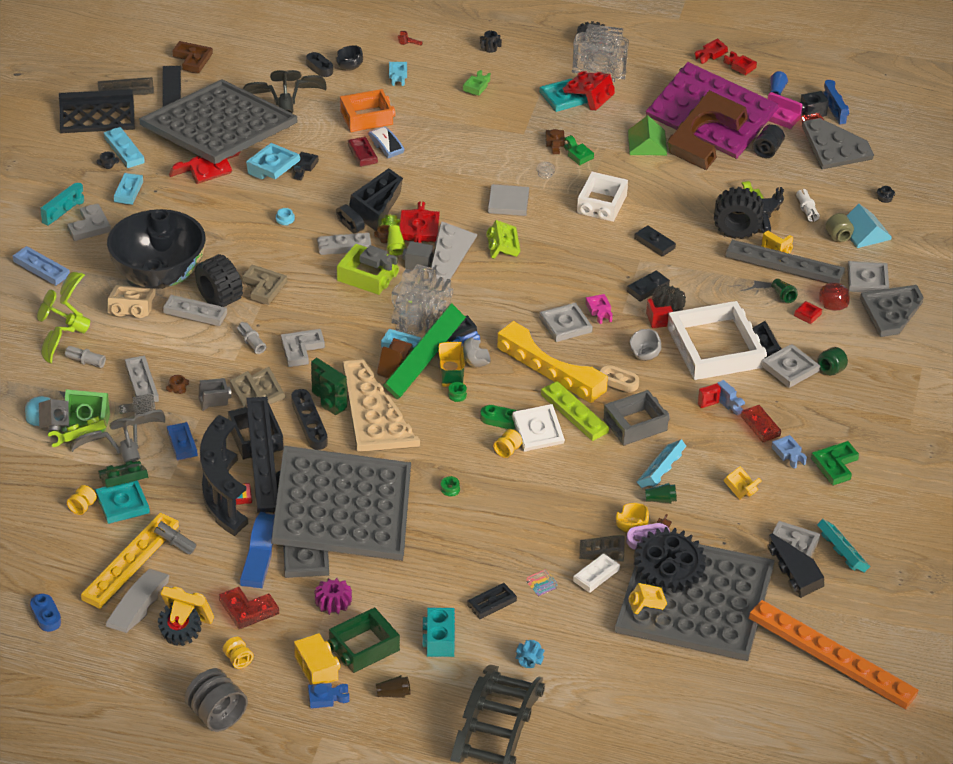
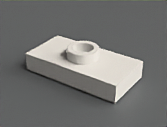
M603 553L575 574L573 582L590 593L618 572L620 564Z

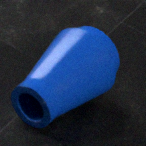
M777 71L770 77V92L781 96L783 89L788 83L785 73Z

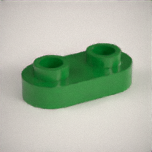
M486 405L480 411V419L486 425L516 429L512 413L517 410Z

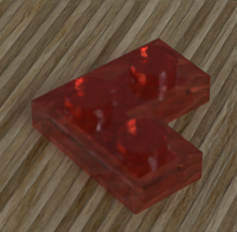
M240 587L219 594V601L238 630L279 614V607L270 593L250 601Z

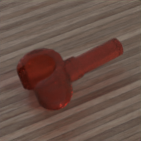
M400 31V35H398V41L401 45L413 43L422 46L423 41L409 38L407 31Z

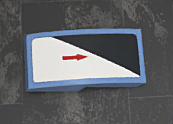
M384 126L368 133L376 148L380 147L387 159L404 153L403 145L387 127Z

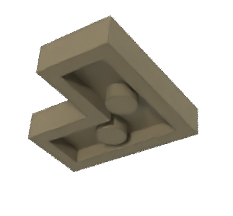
M251 265L243 275V282L256 286L251 292L252 300L269 305L287 283V276Z

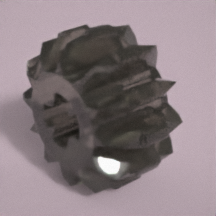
M665 284L664 286L659 285L653 292L652 301L655 308L671 306L673 312L682 311L683 307H685V292L680 291V288Z

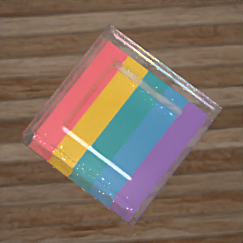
M546 569L527 577V584L538 597L557 589V582Z

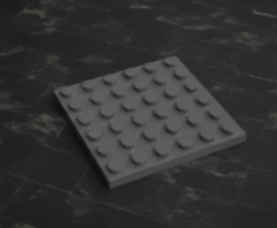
M223 79L139 118L141 126L214 164L298 123L296 115Z
M284 446L271 544L403 561L411 462Z
M699 544L698 547L704 548L703 554L706 555V567L703 577L699 578L698 584L693 582L691 589L685 585L684 592L676 588L675 593H673L671 588H668L666 592H663L667 601V605L663 610L644 606L639 614L633 613L628 598L638 583L647 585L648 578L640 579L641 572H636L637 565H635L615 625L616 633L749 661L758 627L756 622L749 619V615L761 600L765 601L775 560Z

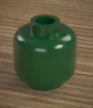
M830 347L820 353L817 363L820 365L819 369L821 372L832 376L840 373L847 367L848 358L841 348Z

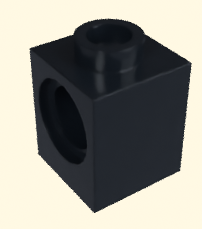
M822 91L801 94V101L799 103H802L801 113L806 120L827 116L829 101Z

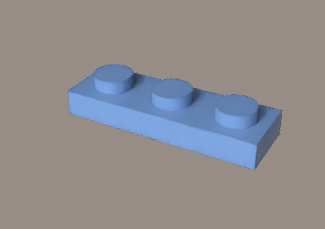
M28 246L13 255V262L55 286L65 280L70 273L69 269Z

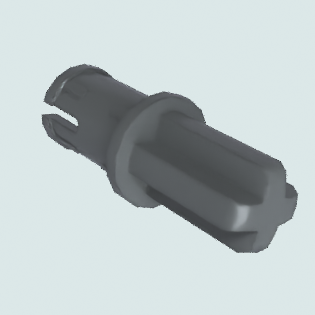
M162 520L154 530V533L169 541V545L173 544L189 555L196 548V543L182 535L180 530H174Z

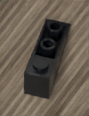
M775 534L769 535V544L767 545L769 552L772 556L778 558V566L783 574L788 575L790 579L788 582L793 592L797 591L802 598L825 586L824 576L813 558Z

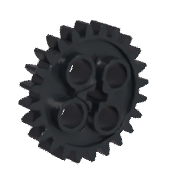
M665 527L664 532L661 533L656 528L655 535L649 531L647 537L642 536L641 542L637 543L634 552V565H637L636 572H641L640 579L648 578L647 585L654 583L656 587L662 586L663 592H666L668 588H671L673 593H675L676 588L684 592L685 585L691 589L693 582L698 584L699 578L703 577L706 567V555L703 554L704 548L698 547V540L692 542V534L685 537L684 530L678 534L676 528L669 532L668 528Z

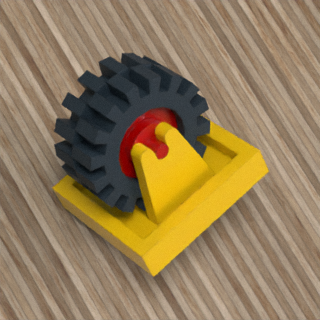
M163 587L161 596L166 604L164 607L166 612H160L161 618H158V627L168 643L171 644L172 642L173 645L178 646V642H180L181 646H184L185 641L188 640L190 644L193 642L191 638L197 639V632H201L200 625H202V622L212 623L214 615L206 598L199 593L189 594L178 587Z

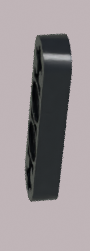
M306 389L294 390L291 394L292 406L309 446L314 450L326 448L328 445L327 432L310 393ZM306 410L311 411L310 414H303L301 412ZM309 424H316L317 427H315V428H310V427H308V425H309Z

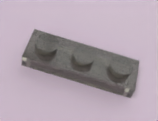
M153 78L98 81V91L133 89V95L154 94Z

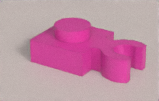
M605 294L586 297L585 304L592 316L597 315V322L599 324H602L603 318H607L609 322H612L611 305Z

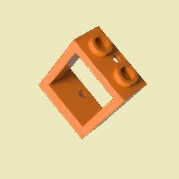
M383 89L340 96V112L350 132L393 125L395 109L394 106L390 105L389 96L385 95ZM377 107L381 109L380 111L356 114L355 112Z

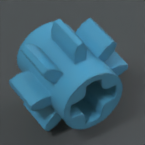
M526 640L525 644L519 643L516 650V659H518L521 666L534 668L535 664H542L545 650L541 649L542 647L539 642Z

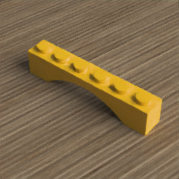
M515 321L498 332V349L554 382L558 381L567 390L589 403H593L607 391V375L593 367L572 365L550 357L534 343L529 330Z

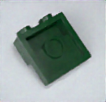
M316 357L311 361L312 393L321 398V406L325 410L336 416L347 408V376Z

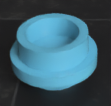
M281 208L276 214V221L281 225H289L295 220V215L289 208Z

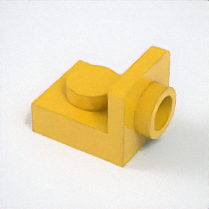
M767 231L763 233L761 247L790 253L793 249V237L789 235L782 239Z
M642 583L637 584L628 598L634 614H639L644 606L663 610L667 605L662 588Z

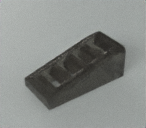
M625 535L580 540L579 559L595 560L604 553L614 561L623 562Z

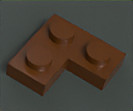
M179 41L172 52L173 57L185 59L182 64L183 70L200 73L212 56L213 48Z

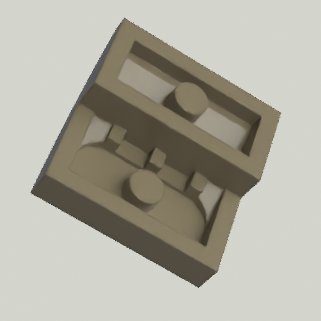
M270 367L252 376L247 371L230 380L244 407H246V398L268 397L269 404L286 398Z

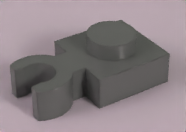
M369 245L360 255V262L375 268L381 265L385 270L391 271L392 264L397 265V257L387 255V251Z

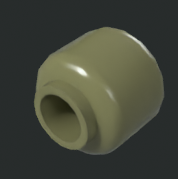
M843 213L831 216L826 222V230L836 242L849 240L854 232L853 224L847 215Z

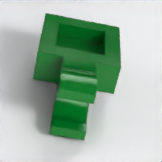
M572 135L565 137L564 140L568 144H565L564 148L568 151V156L579 166L594 159V152L583 143L578 145Z

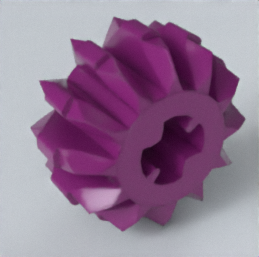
M338 577L335 580L328 578L326 582L320 581L319 586L314 591L315 604L320 608L321 612L327 611L329 615L332 612H336L339 615L340 610L347 611L348 606L351 605L352 589L347 585L346 580L339 582Z

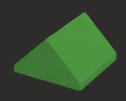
M648 115L628 129L630 155L667 156L665 130Z
M66 389L65 401L69 403V426L77 423L79 426L87 424L86 420L96 416L99 419L105 418L108 424L110 417L108 393ZM66 427L62 428L63 432L67 431Z

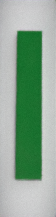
M452 303L448 305L383 386L396 399H399L439 351V344L446 342L466 317Z

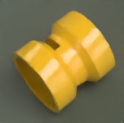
M508 429L503 433L502 437L494 442L493 447L500 457L509 458L514 453V450L522 445L523 440L518 432Z
M81 485L75 494L67 499V506L73 513L83 515L88 510V506H91L96 501L97 495L89 486Z
M241 637L230 638L224 644L223 652L227 658H230V662L235 668L242 669L253 660V653L246 647Z

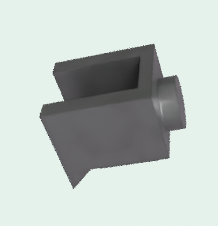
M225 378L200 380L198 398L202 411L208 407L228 405V399H231V388L226 385Z

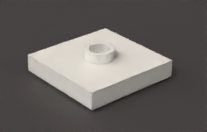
M553 404L512 413L516 430L523 440L522 448L524 452L564 444L565 439Z

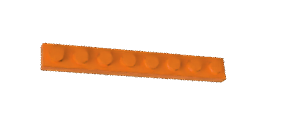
M761 600L750 612L749 619L900 707L907 709L916 698L919 690L764 600Z

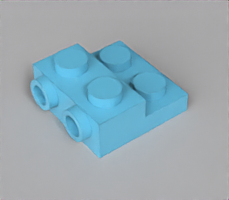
M270 143L246 161L248 174L259 179H264L266 176L277 179L298 163L300 156L295 152Z

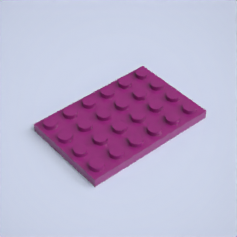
M687 62L646 110V115L677 130L680 123L686 120L690 111L698 105L701 97L705 96L709 90L741 104L747 109L748 119L738 131L720 123H707L699 127L694 134L697 138L715 146V149L737 159L779 109L778 103Z

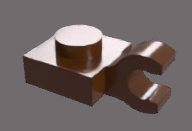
M546 130V147H552V154H560V147L565 145L564 130Z

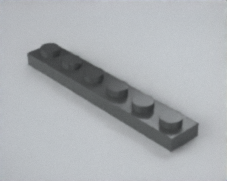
M733 239L726 251V257L835 285L840 284L845 271L844 267Z

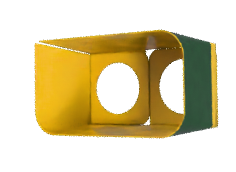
M443 342L439 344L442 387H449L454 382L463 383L465 364L463 345L461 347L462 342ZM446 362H455L458 367L456 370H445L443 365Z

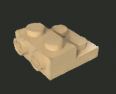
M116 285L108 297V313H113L115 316L134 315L137 318L148 316L151 311L152 300L155 297V289Z

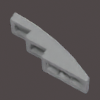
M148 569L119 602L106 622V627L125 633L132 629L147 616L148 607L158 599L159 590L168 584L169 575Z

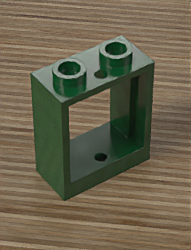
M375 607L329 629L328 643L331 651L336 652L343 665L348 666L353 673L400 651V635ZM368 630H371L381 641L356 654L344 643Z

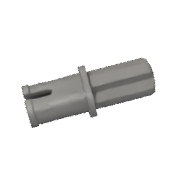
M240 322L237 330L244 337V342L249 344L256 354L263 353L266 350V344L259 338L258 332L253 330L247 322Z
M68 346L65 350L66 357L81 361V364L85 365L87 363L99 368H103L105 365L106 356L90 352L89 349L82 350Z

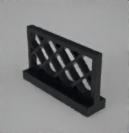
M133 89L59 93L60 133L110 131L119 127L123 130H135ZM128 107H130V108H129L128 110H126L125 112L120 109V108H128ZM111 108L108 112H104L103 110H101ZM93 109V110L90 111L88 114L83 111V110ZM74 110V111H73L72 113H70V114H67L66 112H64V111ZM114 112L120 114V116L116 119L110 116ZM78 113L83 116L79 121L73 118ZM96 113L102 115L98 120L92 117ZM127 118L131 123L123 124L120 121ZM105 119L111 121V123L107 125H104L102 122ZM87 120L93 122V124L85 126L83 123ZM68 121L74 123L73 126L64 127V124Z

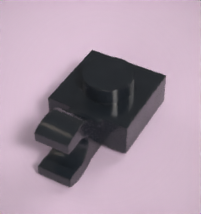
M300 152V161L293 168V171H296L293 179L301 181L305 171H312L319 162L318 155Z

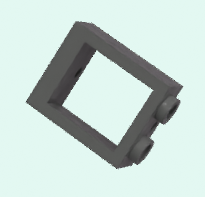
M649 390L604 404L603 420L623 445H627L668 431L670 416L668 411L659 404L658 399ZM645 410L652 418L630 426L624 417Z

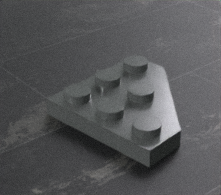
M821 118L803 121L802 128L821 170L873 160L874 153L867 140Z
M917 285L862 292L860 295V300L880 337L900 334L922 305L924 299Z

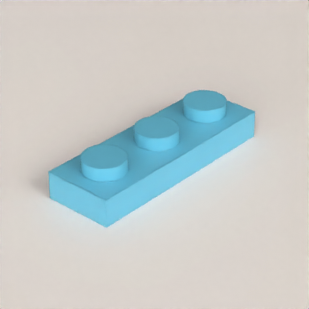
M121 127L104 132V139L127 168L145 163L144 156Z
M682 439L667 444L638 479L637 483L641 488L647 486L654 487L660 483L661 476L667 473L672 468L671 464L682 456L681 452L686 447Z

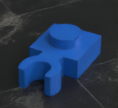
M331 683L308 685L310 709L333 707L334 701L339 703L349 702L348 684H340L335 688H332Z

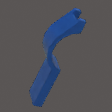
M260 512L255 519L251 533L250 548L240 579V586L263 588L272 557L273 544H271L275 514Z

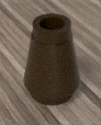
M400 675L377 683V696L405 698L406 695H411L408 676L402 677Z

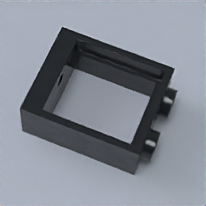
M268 403L273 452H278L284 449L283 433ZM247 408L228 411V419L236 423V427L231 433L242 459L251 458L250 440L244 441L240 430L248 428Z

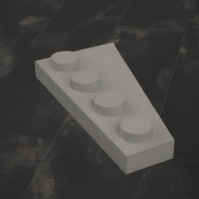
M441 222L427 281L446 287L478 234Z

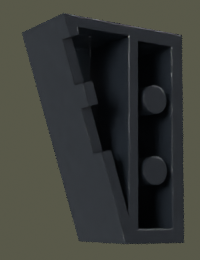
M388 168L352 193L349 206L362 217L365 224L377 231L400 195L403 178Z

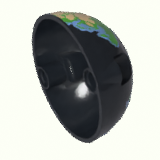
M154 209L132 214L118 222L108 235L107 247L112 262L125 278L142 287L163 289L184 281L195 271L196 265L200 263L204 254L206 237L203 227L193 217L178 211Z

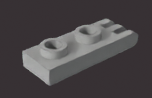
M369 233L321 236L317 239L321 255L348 253L355 244L365 247L372 245Z

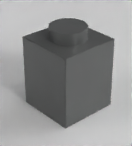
M410 241L408 248L404 249L402 259L405 260V268L428 272L433 257V245Z

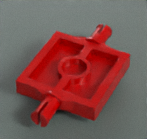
M421 201L417 203V209L401 210L400 231L403 240H413L418 243L422 241L436 242L440 211L426 210V204L423 201L422 206Z

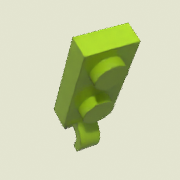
M96 416L86 420L87 424L85 425L73 424L66 427L67 431L64 433L57 430L50 431L48 436L56 435L58 437V441L52 443V447H57L61 443L74 440L81 435L106 428L105 418L99 419Z

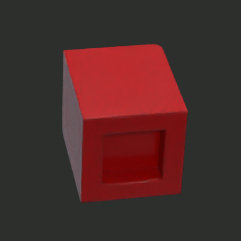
M652 298L647 299L646 314L651 327H668L669 313L673 312L671 306L655 308Z

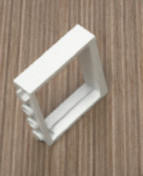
M737 301L669 313L668 330L694 380L763 368L761 364L764 357H767L766 350L761 346L758 335L754 333L751 322L747 320L744 309L740 307ZM733 319L750 351L701 360L685 328Z

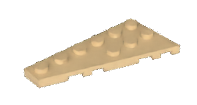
M364 359L343 361L344 375L347 376V393L357 452L420 446V439L413 434L409 423L406 424L402 418V413L390 396L385 394L383 386L376 381L373 372Z

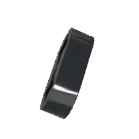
M317 52L307 54L306 64L312 71L322 77H329L333 74V63Z
M344 204L336 209L339 221L352 233L364 230L365 225L362 217L349 205Z

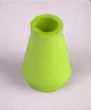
M392 225L388 228L387 250L390 255H402L406 245L400 227Z

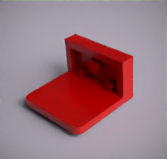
M582 71L567 83L563 91L564 93L586 94L590 110L596 111L615 94V87L611 74Z

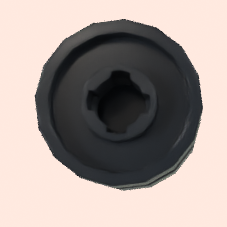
M766 125L753 143L755 153L765 159L773 157L785 139L783 130L777 125Z

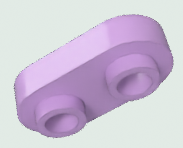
M655 523L633 527L627 533L626 542L630 548L636 549L637 543L641 542L642 536L647 537L649 531L655 535L656 528L662 533L667 526Z

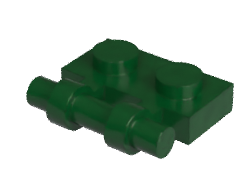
M126 461L123 465L115 467L110 465L106 466V469L98 470L99 478L102 479V483L106 488L149 478L147 469L141 465L140 461Z

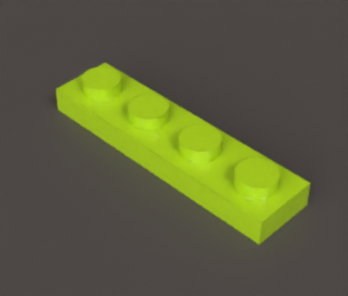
M558 381L541 389V396L550 404H553L562 415L591 441L609 433V426Z

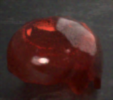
M829 283L820 289L819 300L823 302L824 308L828 310H842L847 308L850 303L849 290L841 283Z

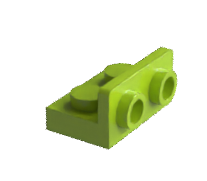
M495 220L486 233L491 258L495 259L500 251L506 255L517 257L521 252L517 228Z

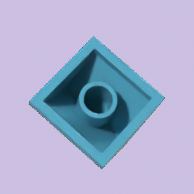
M858 204L847 215L854 226V232L850 240L857 248L891 240L892 236L875 215L862 205Z

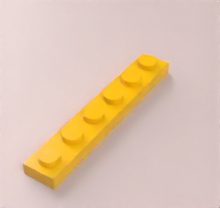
M159 513L81 594L82 601L100 609L166 541V539L154 533L160 521L162 520L165 524L176 530L179 527L178 520Z

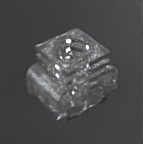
M588 24L586 32L576 34L573 43L572 73L587 71L589 73L602 72L611 74L612 82H615L616 78L625 79L629 40L623 37V28Z
M418 264L414 270L406 268L402 274L401 282L392 291V303L396 307L392 314V323L397 324L395 330L416 335L425 326V332H427L447 306L451 304V297L453 295L451 279H447L443 285L444 278L439 277L437 281V273L433 268Z

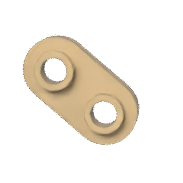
M605 366L600 370V372L608 376V386L625 392H633L639 387V377L635 373L615 366Z

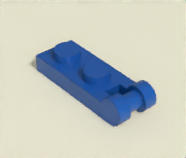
M826 80L823 94L829 101L828 107L839 125L846 124L847 116H849V107L844 103L841 94L837 92L835 81Z

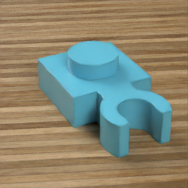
M389 62V78H391L392 86H395V82H401L402 86L405 85L407 62Z

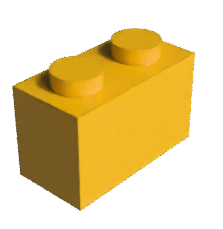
M320 633L294 641L295 659L310 685L330 683L338 680L339 660L336 656L333 657L328 641H324Z

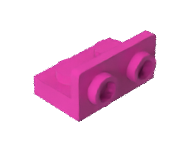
M772 92L768 94V99L778 103L779 107L769 119V122L792 129L801 119L802 103Z

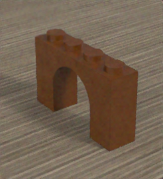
M709 90L705 96L701 97L698 105L690 111L686 120L680 123L677 131L669 137V153L707 171L717 158L715 146L697 138L694 135L696 130L707 123H720L738 131L748 119L746 107Z

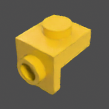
M740 466L723 481L740 500L745 495L751 497L759 489L756 486L761 482V479L758 478L753 482Z

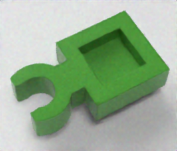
M479 70L477 77L471 76L463 84V91L479 96L487 88L491 73L483 76L482 70Z

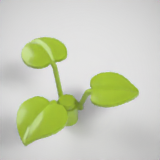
M69 273L60 290L62 295L60 303L65 304L73 314L69 313L68 315L52 307L57 297L54 290L47 291L43 303L39 307L37 313L38 321L43 322L51 310L65 317V323L68 325V327H55L54 331L51 330L47 334L43 342L42 356L51 364L62 331L74 333L76 330L84 334L90 326V319L82 316V313L78 312L67 302L75 287L85 276L83 273Z

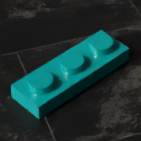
M822 518L817 526L822 530L821 535L823 538L834 544L833 549L840 556H844L847 559L845 563L854 571L858 569L865 573L870 568V565L834 524Z

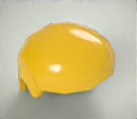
M640 503L623 505L622 512L620 514L619 512L616 513V525L626 533L633 527L648 525L649 523L648 507Z

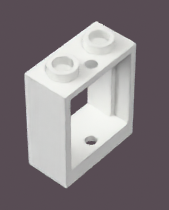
M591 172L578 197L577 213L614 222L627 196L628 180ZM591 192L612 196L614 199L610 203L589 198Z

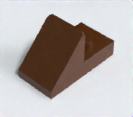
M393 338L389 348L383 346L377 374L389 378L413 349V345Z

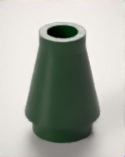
M779 278L775 279L771 284V287L782 302L792 303L796 300L798 292L795 286Z
M670 483L645 489L646 502L672 504V502L677 501L675 484L670 485Z

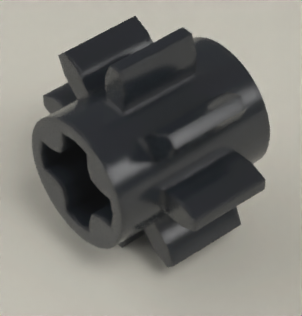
M492 30L486 31L484 36H480L481 49L484 48L488 53L496 52L497 47L502 46L501 35Z

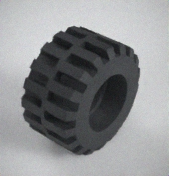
M732 187L729 188V191L724 190L722 194H719L715 203L714 221L720 233L724 232L725 236H732L734 239L736 237L744 239L745 236L749 238L752 236V233L756 234L758 229L761 228L764 204L761 202L762 198L757 196L755 191L751 192L749 188L742 189V187L734 189ZM739 211L745 214H735L733 212Z
M218 254L196 265V283L207 303L225 307L242 298L243 286L240 275L226 256Z

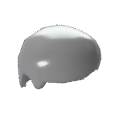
M641 329L630 338L633 355L639 360H652L659 355L662 349L659 335L654 330Z
M473 337L468 338L463 343L464 359L471 367L485 366L490 363L489 351L481 349L479 347L481 341L475 340Z

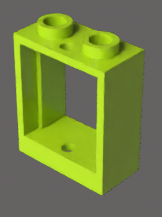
M355 244L337 265V281L380 295L384 288L386 289L389 286L393 277L397 276L399 266L392 264V270L388 271L380 265L378 268L382 270L378 275L356 269L362 263L360 262V255L368 247Z

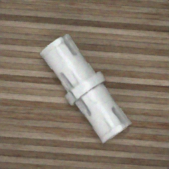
M803 189L804 194L802 190H799L796 193V197L800 202L801 210L805 212L810 222H813L811 217H813L814 222L817 221L820 215L815 208L814 200L810 198L806 189Z

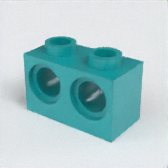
M427 607V617H423V630H427V634H423V647H427V657H454L455 608Z

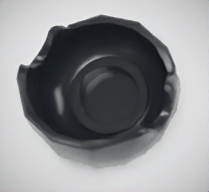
M357 45L346 46L337 51L338 57H336V61L341 69L354 70L363 62L362 49Z

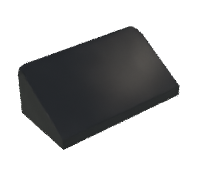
M766 321L752 328L754 333L758 335L761 346L765 348L767 357L782 349Z

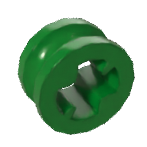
M454 382L449 385L448 397L450 400L461 402L466 399L467 387L464 383Z
M448 476L442 479L441 492L446 496L458 495L460 492L458 478Z

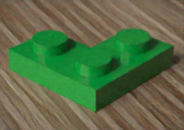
M849 441L812 452L811 459L832 486L851 480L852 473L845 464L857 461L859 453Z

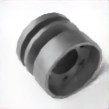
M218 668L208 669L199 674L190 683L185 693V703L211 731L215 732L223 731L233 726L242 717L248 705L247 696Z

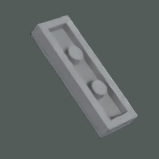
M174 295L169 297L163 307L165 314L220 326L227 315L226 307Z
M145 355L125 359V367L138 406L159 402L158 393Z

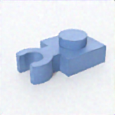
M725 380L718 382V385L721 387L719 402L728 410L732 409L736 415L744 413L740 406L745 405V401L736 396L737 391Z
M790 435L772 442L771 448L783 461L789 459L792 468H797V461H800L803 465L806 464V455L801 453L802 448Z

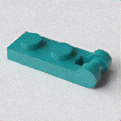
M81 183L72 184L41 207L42 223L49 226L75 205L83 204V185Z

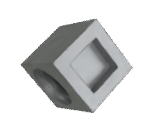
M50 399L39 403V428H46L48 432L52 430L60 432L61 428L69 426L68 401Z

